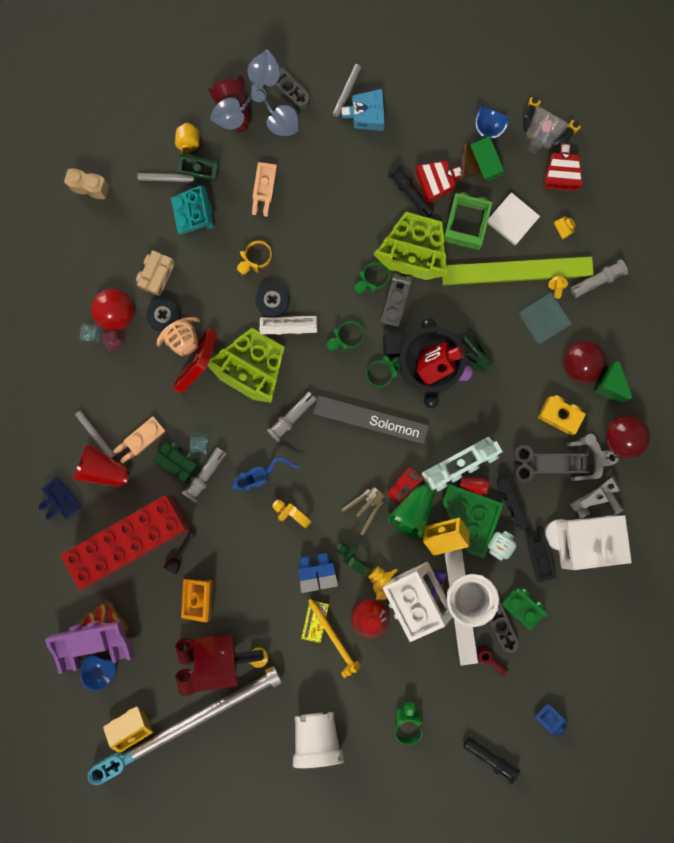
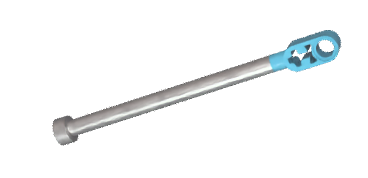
M274 665L265 670L266 674L132 749L124 753H114L98 762L88 773L89 782L93 785H100L120 774L129 763L270 685L275 688L282 684L283 680ZM113 762L120 763L119 766L115 765L111 769L109 768L113 764ZM95 770H101L103 777L96 776Z

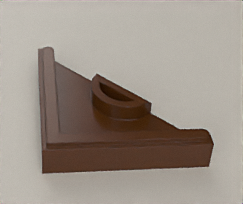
M469 141L462 146L464 154L461 157L460 167L462 168V173L459 176L461 180L482 174Z

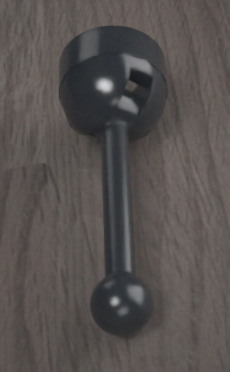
M194 530L188 532V537L176 558L169 559L163 568L177 575L180 570V562L178 560L191 538L195 537L196 533Z

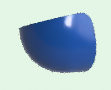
M480 106L476 115L475 125L481 136L496 138L505 131L510 119L500 112Z
M100 655L88 656L83 661L80 669L82 684L90 691H99L107 687L116 673L115 663Z

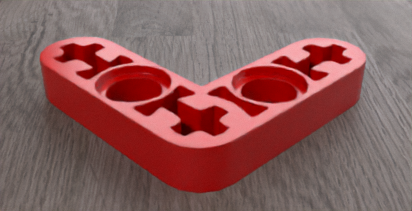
M208 328L204 332L194 360L177 377L172 387L173 390L182 394L205 370L210 361L217 338L215 331Z

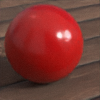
M106 289L98 293L93 299L91 315L100 328L107 331H119L131 323L134 316V305L131 298L125 292L118 289Z

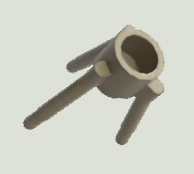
M375 487L371 490L367 489L362 495L342 508V512L365 498L367 503L357 513V517H360L369 506L374 507L360 533L362 536L368 529L379 507L383 504L382 500L385 497Z

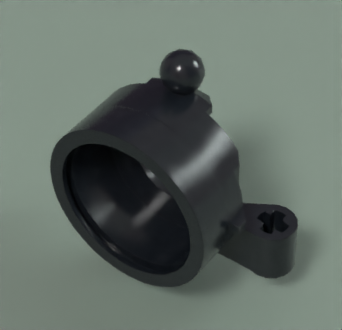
M426 318L421 323L422 329L415 331L411 335H384L383 355H399V360H395V364L399 365L403 380L413 390L425 394V406L433 409L439 404L436 394L445 392L461 378L466 362H469L466 354L475 353L464 340V337H467L476 347V333L453 334L445 328L436 327V322L432 318ZM443 342H447L451 349L460 346L464 357L456 360L455 371L427 386L417 372L420 350Z

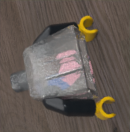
M533 97L530 98L523 116V130L526 132V136L532 139L526 149L527 151L536 155L541 146L547 149L550 147L557 148L566 143L580 129V125L578 128L573 127L572 123L575 120L568 124L539 107L540 100L537 104L532 103Z

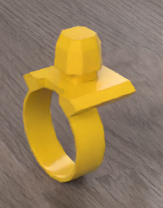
M254 241L248 245L245 252L240 251L244 262H240L237 270L242 275H245L250 271V267L255 272H259V268L267 266L271 261L272 253L265 264L258 266V264L248 261L247 252L251 246L263 244L268 247L271 253L268 244L263 241Z
M277 499L272 505L277 513H281L277 518L282 522L290 515L304 528H307L311 523L291 503L286 507L284 502Z

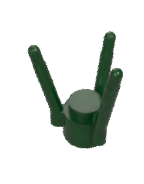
M468 326L469 331L475 333L472 327ZM477 335L476 343L482 352L467 337H464L467 344L477 354L474 358L476 363L470 359L466 363H469L476 371L479 368L482 372L485 371L494 362L491 359L492 356L487 352Z

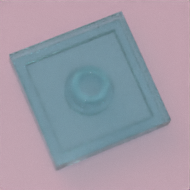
M549 293L518 313L538 345L571 325V322L552 293Z

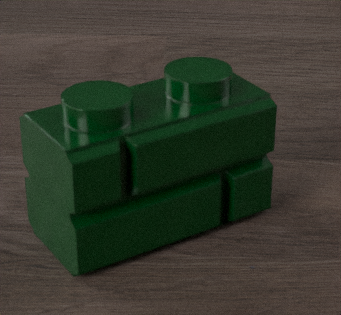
M182 152L179 156L177 173L184 175L187 173L189 176L215 181L218 174L219 159Z
M165 442L152 461L181 482L187 483L199 467V464L196 463L197 458L190 453H187V455L180 451L182 447L175 442L171 444Z

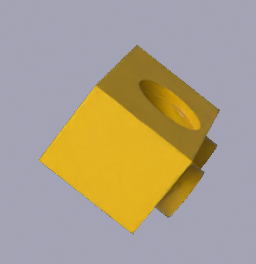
M557 395L548 397L537 418L571 436L575 435L586 414L581 412L582 409L580 407L564 403L565 400ZM560 409L566 412L565 419L559 417L558 411Z

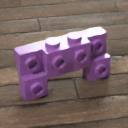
M122 620L112 623L93 621L84 627H81L79 624L70 627L68 632L50 635L45 639L47 648L55 659L59 674L69 669H73V671L78 670L81 667L79 656L106 651L108 648L112 663H116L119 659L123 658L131 660L135 656L131 639L126 637Z

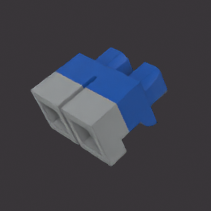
M328 552L318 554L319 565L312 566L310 556L300 558V568L298 571L301 593L319 590L316 572H318L321 589L338 586L334 564L331 562Z

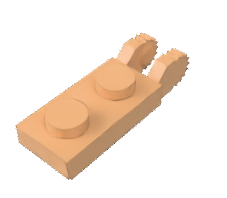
M258 162L253 191L252 215H257L259 201L265 202L264 216L268 217L277 171L276 164Z
M151 417L127 437L122 444L115 448L113 453L115 455L120 454L128 446L131 452L120 460L122 464H125L135 455H139L164 434L166 430L155 417Z

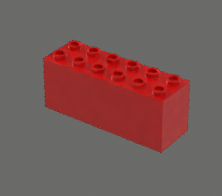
M165 495L60 556L78 589L82 590L93 586L192 528L174 496Z

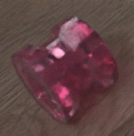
M117 330L107 332L100 337L101 343H104L106 346L105 350L107 353L113 352L124 345L123 341L118 338Z

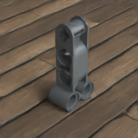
M527 445L516 447L512 454L513 459L519 463V466L513 470V477L518 482L530 481L534 474L589 473L587 471V456L589 454H533V450ZM521 449H524L527 452V457L525 459H521L519 457V451ZM521 468H524L527 471V477L525 479H522L519 476V471Z

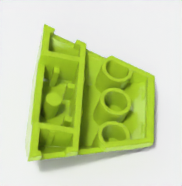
M405 212L389 236L384 239L379 249L374 252V256L391 271L424 280L448 275L446 253L444 250L443 224L438 220Z
M251 328L237 338L234 343L226 349H222L219 354L210 359L207 366L222 382L252 400L271 403L285 347Z

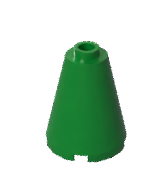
M425 483L417 485L389 515L388 523L391 525L394 522L396 524L395 529L412 538H415L417 535L418 539H421L435 495L429 485Z

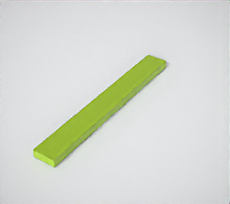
M592 257L446 265L448 275L442 277V286L553 279L556 276L564 278L592 277L594 275Z

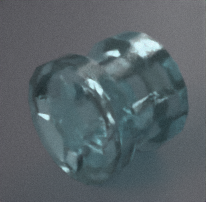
M83 323L80 329V341L86 342L88 340L97 344L100 337L99 325L90 326L88 323Z
M191 435L190 453L201 452L202 454H207V435H202L201 437Z

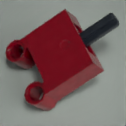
M233 633L191 640L187 638L180 639L175 644L179 663L189 665L194 662V671L181 669L176 673L175 679L179 693L183 696H189L195 692L238 686L236 665L264 660L263 650L236 653Z

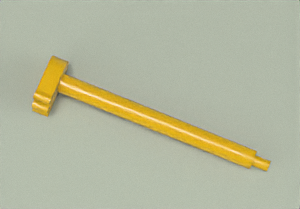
M309 599L311 609L348 665L341 672L342 676L345 678L352 673H356L361 667L358 661L353 662L316 602L314 603L312 599Z

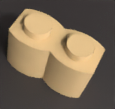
M74 168L67 170L64 182L73 192L89 194L96 199H106L109 185L103 177L93 173L85 174L83 171Z

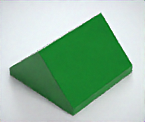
M619 361L606 367L594 392L617 403L633 398Z

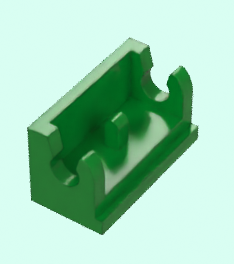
M490 136L470 145L484 180L488 182L504 176V169Z

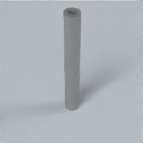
M359 64L354 65L332 113L335 117L340 116L341 107H344L362 68Z
M138 173L137 175L138 181H195V177L188 174Z
M82 410L78 411L75 414L101 450L113 459L116 455Z

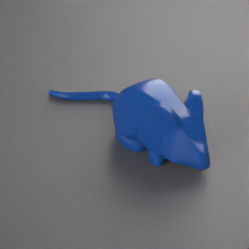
M276 458L271 462L267 470L260 466L246 473H241L231 485V488L248 491L268 482V475L273 470L277 461H283L294 468H301V466L294 465L285 458Z

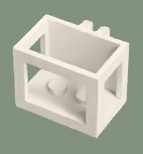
M610 515L556 522L561 568L579 570L632 563L625 515ZM565 530H566V532H567V540H568V547H569L570 559H569V556H568V549H567V541H566V533H565Z
M428 561L394 577L383 587L390 602L388 605L390 608H393L395 612L394 617L399 619L410 642L445 627L453 617L448 609L447 598ZM426 573L446 609L443 615L423 579Z

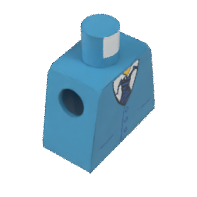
M382 89L352 96V106L341 107L342 119L353 118L354 128L384 131Z

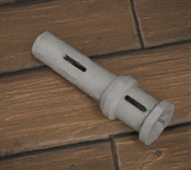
M619 259L616 264L604 267L597 275L572 286L570 289L573 296L578 298L606 282L612 283L615 278L627 275V266L622 259Z
M307 392L284 417H279L278 422L266 431L273 439L279 442L281 436L287 430H291L292 424L317 399L310 392Z
M216 447L198 475L191 478L192 482L185 491H182V494L196 503V498L203 489H206V482L226 453Z

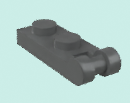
M394 272L380 323L398 328L412 277L400 276V273ZM397 283L404 284V288H396Z

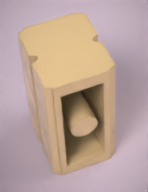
M152 251L150 255L147 254L145 257L144 270L138 273L136 282H138L137 286L140 289L160 297L175 265V261L170 257Z

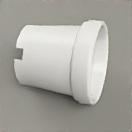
M469 574L461 576L447 590L449 612L456 621L464 626L477 627L485 625L493 619L498 611V591L493 583L482 575ZM464 583H467L471 613L460 611L454 602L456 591Z
M328 712V714L301 715V719L299 716H295L294 768L325 767L344 762L343 750L339 748L334 712Z

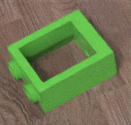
M456 193L444 235V242L480 250L493 202L488 201L484 197L474 198L470 197L467 193ZM457 204L484 211L478 237L451 230Z

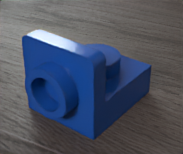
M548 703L535 717L553 736L557 734L560 736L567 729L566 724L568 722Z

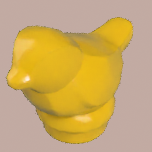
M377 566L367 575L370 582L373 583L376 600L387 599L383 587L392 580L393 575L398 572L397 569L391 572H384L383 568L381 569Z

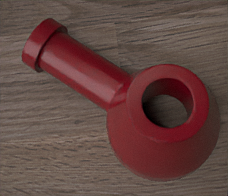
M481 645L476 649L480 665L492 666L502 677L507 673L508 668L494 659V652L490 647ZM484 653H487L489 655L488 659L486 660L482 659V655Z

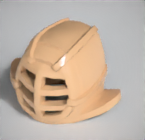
M189 317L173 322L161 332L157 339V346L160 347L165 341L166 346L170 347L178 355L184 357L191 354L198 348V337L192 323H199L200 319Z

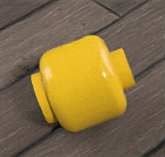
M184 123L176 129L175 145L179 150L191 153L199 148L200 132L193 124Z

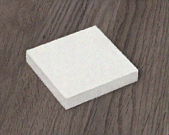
M510 193L488 219V224L516 246L540 216L513 193Z

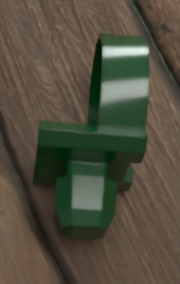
M339 543L336 550L342 556H346L343 562L367 577L371 569L353 557L358 547L353 545L349 549V546L345 543Z

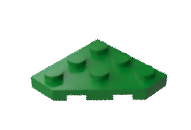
M448 484L442 504L450 520L461 518L470 531L469 547L464 548V550L485 559L488 544L492 539L503 503Z

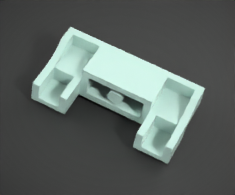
M487 437L420 474L431 490L436 488L437 491H440L448 486V481L455 482L462 478V473L466 471L471 473L479 469L478 465L487 460L491 463L499 459L498 454L502 453V450L497 441L494 442Z

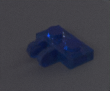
M55 477L41 489L48 498L38 506V509L40 511L44 510L51 503L55 506L45 516L47 520L59 512L65 519H68L82 507L59 477Z

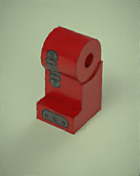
M409 467L388 491L387 495L399 504L423 478Z

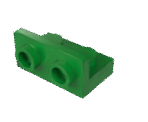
M515 587L501 605L531 631L543 617L546 618L548 615L544 611L546 607L538 600L536 602L529 598L531 594L523 587L521 590Z

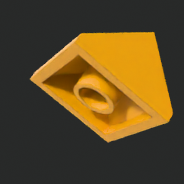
M183 579L181 618L201 622H209L212 619L213 580Z

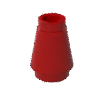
M462 477L460 488L481 496L482 494L487 495L489 479H485V477Z

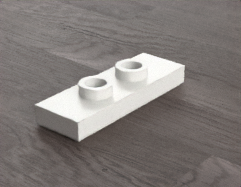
M317 316L261 317L260 334L317 333Z

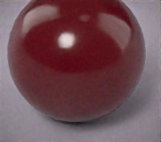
M579 341L572 344L566 350L563 357V367L566 374L572 380L579 383H590L602 376L607 365L604 350L592 341Z
M623 415L614 419L607 427L605 434L606 444L610 451L618 457L627 459L638 457L644 453L649 446L651 437L646 423L632 415Z

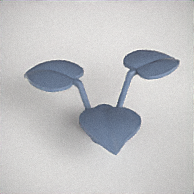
M265 49L248 66V77L254 84L251 87V94L248 95L245 103L240 107L239 101L236 98H225L214 107L210 119L225 129L233 130L242 125L244 121L242 110L246 108L251 99L255 102L264 101L269 112L272 114L266 120L269 130L276 135L290 136L299 130L298 116L296 111L289 105H280L274 112L266 98L264 84L274 86L279 80L280 71L273 54L268 49Z

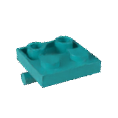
M198 186L171 197L178 234L183 235L204 226L207 229L214 228L212 205L209 202L204 186Z

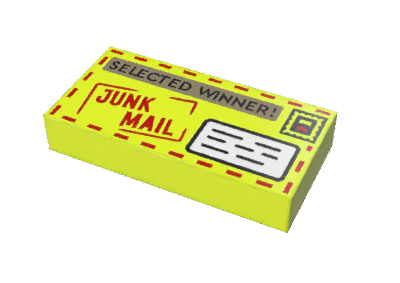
M313 600L326 618L329 604ZM309 603L301 639L320 643L324 628Z

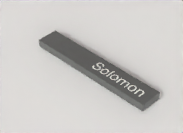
M318 396L313 412L317 416L424 444L429 427L425 424Z

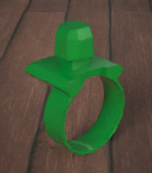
M373 262L364 271H359V279L362 282L359 281L354 286L358 295L363 294L367 291L366 288H368L371 293L375 294V290L385 287L390 277L388 268L383 263ZM372 265L382 266L388 273L387 282L380 287L370 284L365 279V271Z
M354 321L345 322L340 326L339 330L334 328L335 339L332 338L326 345L330 351L339 349L338 346L340 345L345 352H347L348 348H356L364 339L363 328ZM355 324L361 328L363 338L358 345L348 346L340 340L339 332L344 325Z
M384 355L383 361L372 362L368 369L375 363H383L390 368L391 379L397 378L395 368L399 369V365L395 364V360H399V356L393 358L390 362L388 357ZM366 371V378H367L368 382H369L372 386H374V387H376V388H382V387L387 386V385L390 383V381H389L387 384L382 385V386L374 385V384H372V383L369 381L368 376H367V371Z
M406 702L404 709L396 710L395 737L402 744L412 745L417 743L422 737V714L420 710L415 709L413 702ZM405 722H414L420 728V733L417 736L408 739L399 736L396 731Z

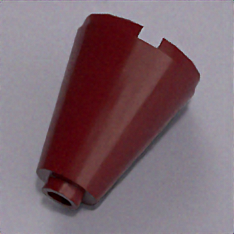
M237 76L238 80L235 81L232 80V77L213 84V89L208 88L209 94L216 105L221 100L230 97L236 98L239 101L240 107L245 103L247 96L243 76ZM248 105L242 110L244 114L242 125L233 129V131L237 130V133L247 130V126L250 125Z

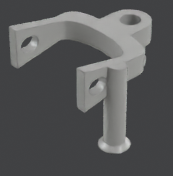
M593 434L578 438L576 442L567 443V447L588 445L594 457V471L592 475L570 477L571 481L598 479L603 474V466L614 465L619 460L612 451H601L600 445Z
M611 477L599 488L570 504L572 510L578 514L579 519L591 513L587 507L609 502L615 511L614 515L624 510L613 492L621 490L614 477ZM611 483L614 484V488L612 489L608 486Z

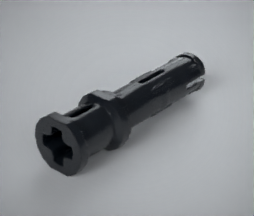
M401 165L396 167L389 173L388 177L392 178L398 185L399 191L405 192L422 215L428 217L430 213L434 212V209L431 208L414 187L412 178H408L403 172V167Z
M470 737L465 741L463 749L489 765L496 775L500 774L508 780L510 785L516 781L520 774L519 768L512 767L506 762L505 758L499 759Z

